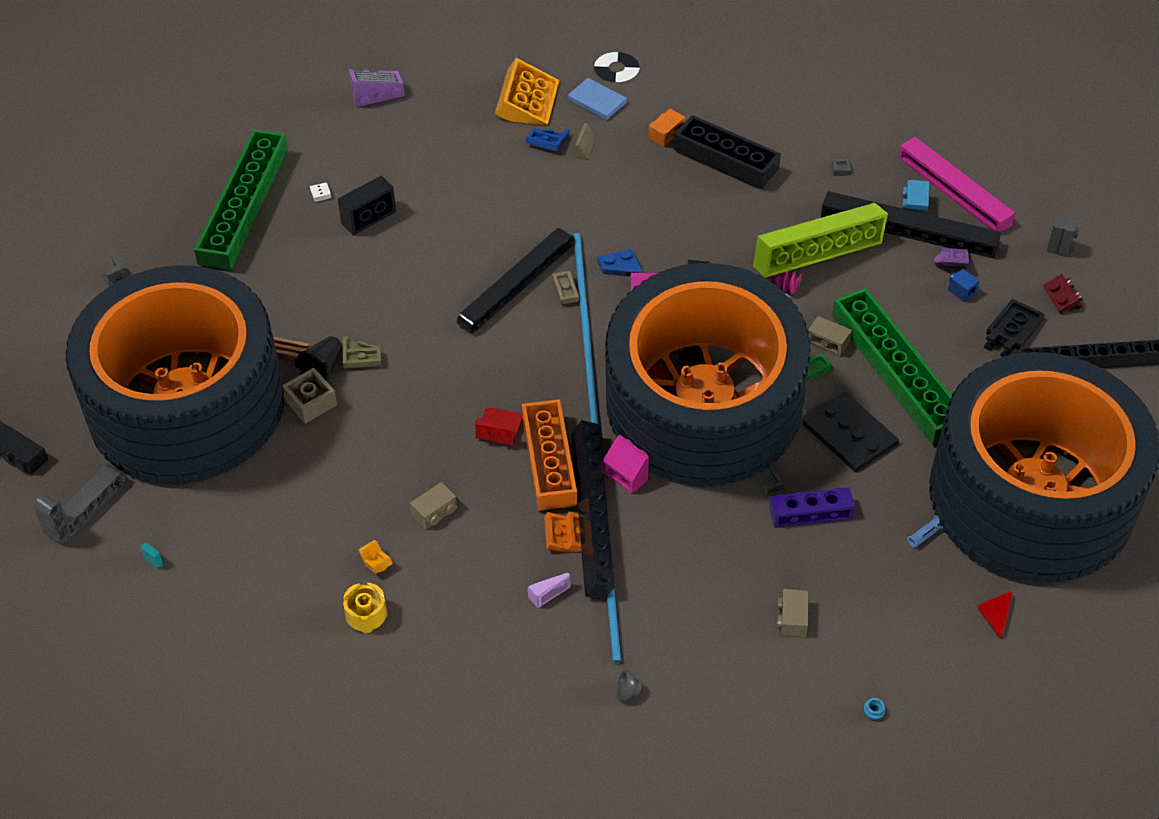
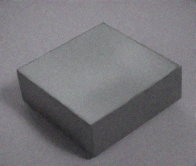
M832 159L833 176L851 175L849 159Z

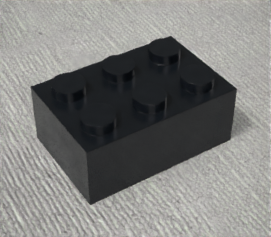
M381 175L338 198L341 224L352 235H355L396 213L394 187Z

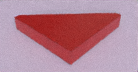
M1012 591L978 605L979 612L998 638H1001L1004 632L1013 594Z

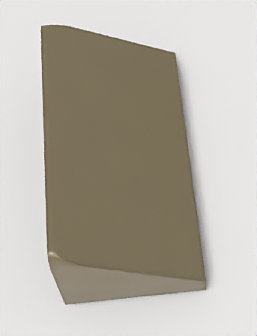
M587 123L583 124L575 145L576 158L584 160L589 159L596 141V136Z

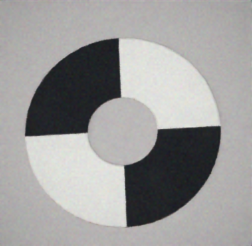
M622 52L604 54L594 64L596 74L610 82L628 81L638 74L640 68L638 61L633 56ZM613 62H621L625 65V69L621 72H612L609 69V65Z

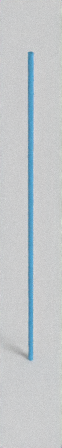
M575 233L573 236L575 237L574 247L590 420L592 423L599 424L580 233ZM613 589L607 596L612 658L614 664H620L621 652L615 590Z

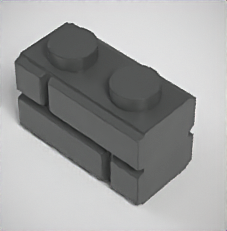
M1062 215L1056 217L1047 252L1058 253L1060 256L1067 257L1069 251H1074L1076 241L1073 239H1077L1080 228H1077L1078 220L1068 219Z

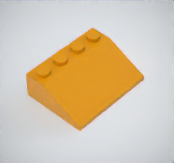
M515 58L507 70L495 114L510 122L547 126L559 80Z

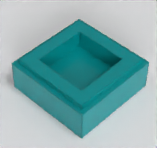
M145 542L140 547L144 559L159 569L163 565L160 553Z

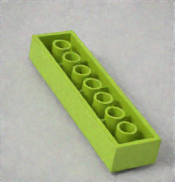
M876 203L759 235L757 236L753 267L766 278L881 244L888 213Z

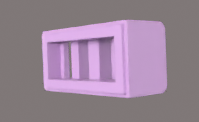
M567 572L528 586V598L537 608L541 607L571 587L570 574Z

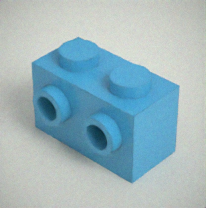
M908 180L907 187H903L902 197H906L902 202L903 209L927 214L929 181Z

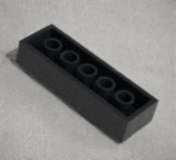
M694 115L674 134V150L759 188H763L780 168L781 153Z

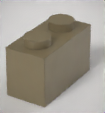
M820 316L815 319L808 329L811 345L839 357L850 343L851 329Z
M442 482L410 502L411 515L425 529L436 525L442 518L452 514L457 509L456 496Z
M783 589L782 597H778L777 609L781 610V615L778 614L777 627H781V636L806 637L808 628V591Z

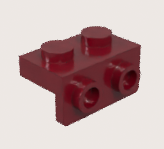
M1062 273L1043 284L1060 314L1076 305L1080 309L1083 308L1080 303L1083 300L1078 291L1073 292L1072 288L1075 286L1070 278L1065 279Z

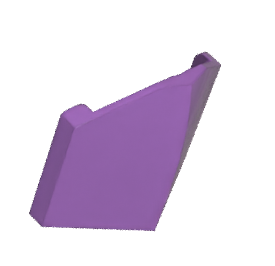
M942 248L941 252L934 258V263L947 267L967 269L969 264L968 250Z

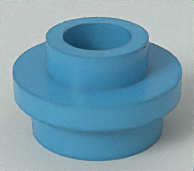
M871 698L866 701L864 713L867 717L876 720L884 716L886 707L880 699Z

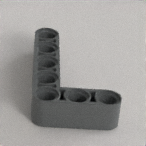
M105 465L64 506L45 494L39 496L34 503V510L44 534L61 544L65 543L122 487L126 480V474L111 465Z

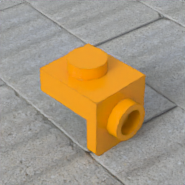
M376 540L359 549L364 565L375 574L385 571L387 567L393 564L391 558L381 551Z

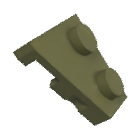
M343 336L344 368L381 366V348L379 346L369 345L360 340L358 343L349 340V337Z

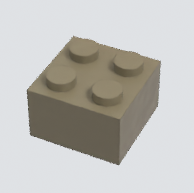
M315 368L282 385L284 401L304 423L337 406L335 390Z

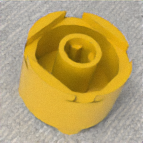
M358 583L351 586L345 592L343 608L349 626L367 634L383 624L387 617V608L384 593L379 586L373 583H367V585H360Z

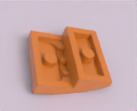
M547 512L544 516L547 550L581 552L578 513L568 512L566 516Z

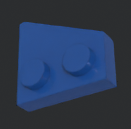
M532 129L526 137V143L546 148L550 151H558L568 138L570 130L564 129V133H554V129Z
M631 248L598 256L597 262L603 274L626 276V273H643Z

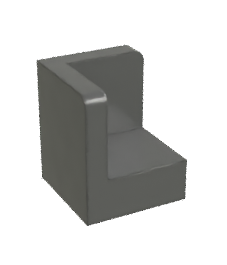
M115 256L111 257L114 267L101 272L109 286L126 278L124 268Z

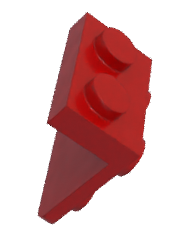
M491 407L486 408L482 419H476V438L514 445L522 422V414Z

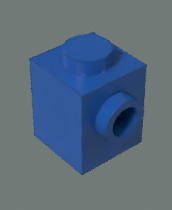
M962 269L950 277L948 290L963 302L977 294L979 280L972 274Z

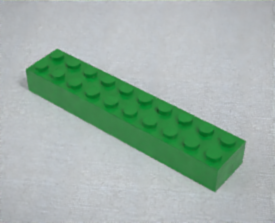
M253 129L194 248L197 265L232 270L288 151L286 134Z
M867 288L835 299L832 312L834 318L841 326L852 330L851 340L931 444L938 443L949 400L952 397L950 392Z

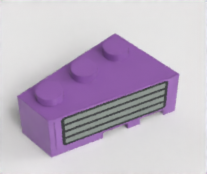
M348 69L351 93L356 107L405 96L403 81L398 71L378 70V72H369V70H363V72Z

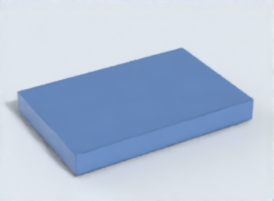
M587 78L567 95L568 100L605 120L609 119L627 103L626 97L590 78Z

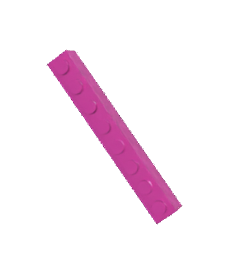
M914 137L900 145L898 158L989 229L1003 232L1013 225L1014 211L918 138Z

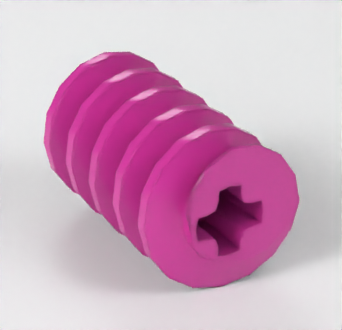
M789 271L766 278L762 275V277L777 285L779 289L783 287L785 293L790 290V294L793 295L800 285L802 273L799 277H796V271L792 275H789Z

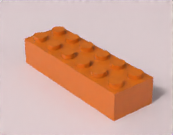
M560 399L522 404V419L537 511L577 506V489Z

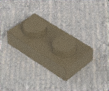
M565 271L552 274L561 305L579 302V295L571 272Z

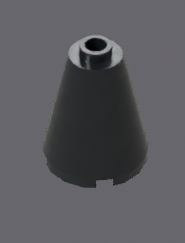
M328 336L300 352L295 359V366L301 371L299 374L301 375L315 368L327 380L342 349L340 340L334 336Z

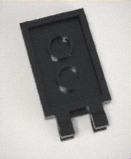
M1012 298L987 328L986 334L988 336L986 337L987 342L984 348L990 351L997 341L1003 344L1004 350L1000 355L1002 357L1009 356L1014 348L1020 350L1044 320L1045 314Z

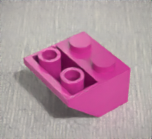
M618 435L603 460L604 473L631 494L648 481L649 456L645 451L634 446L629 439Z

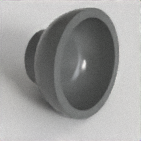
M624 669L618 679L617 699L619 701L629 700L632 696L637 697L641 690V680L636 679L635 675L629 670Z

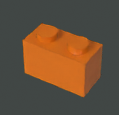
M668 109L654 122L650 123L648 138L665 147L674 139V134L686 122V117L672 109Z

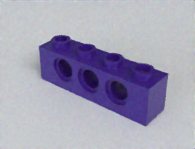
M849 487L771 496L769 509L774 527L853 519L855 505Z

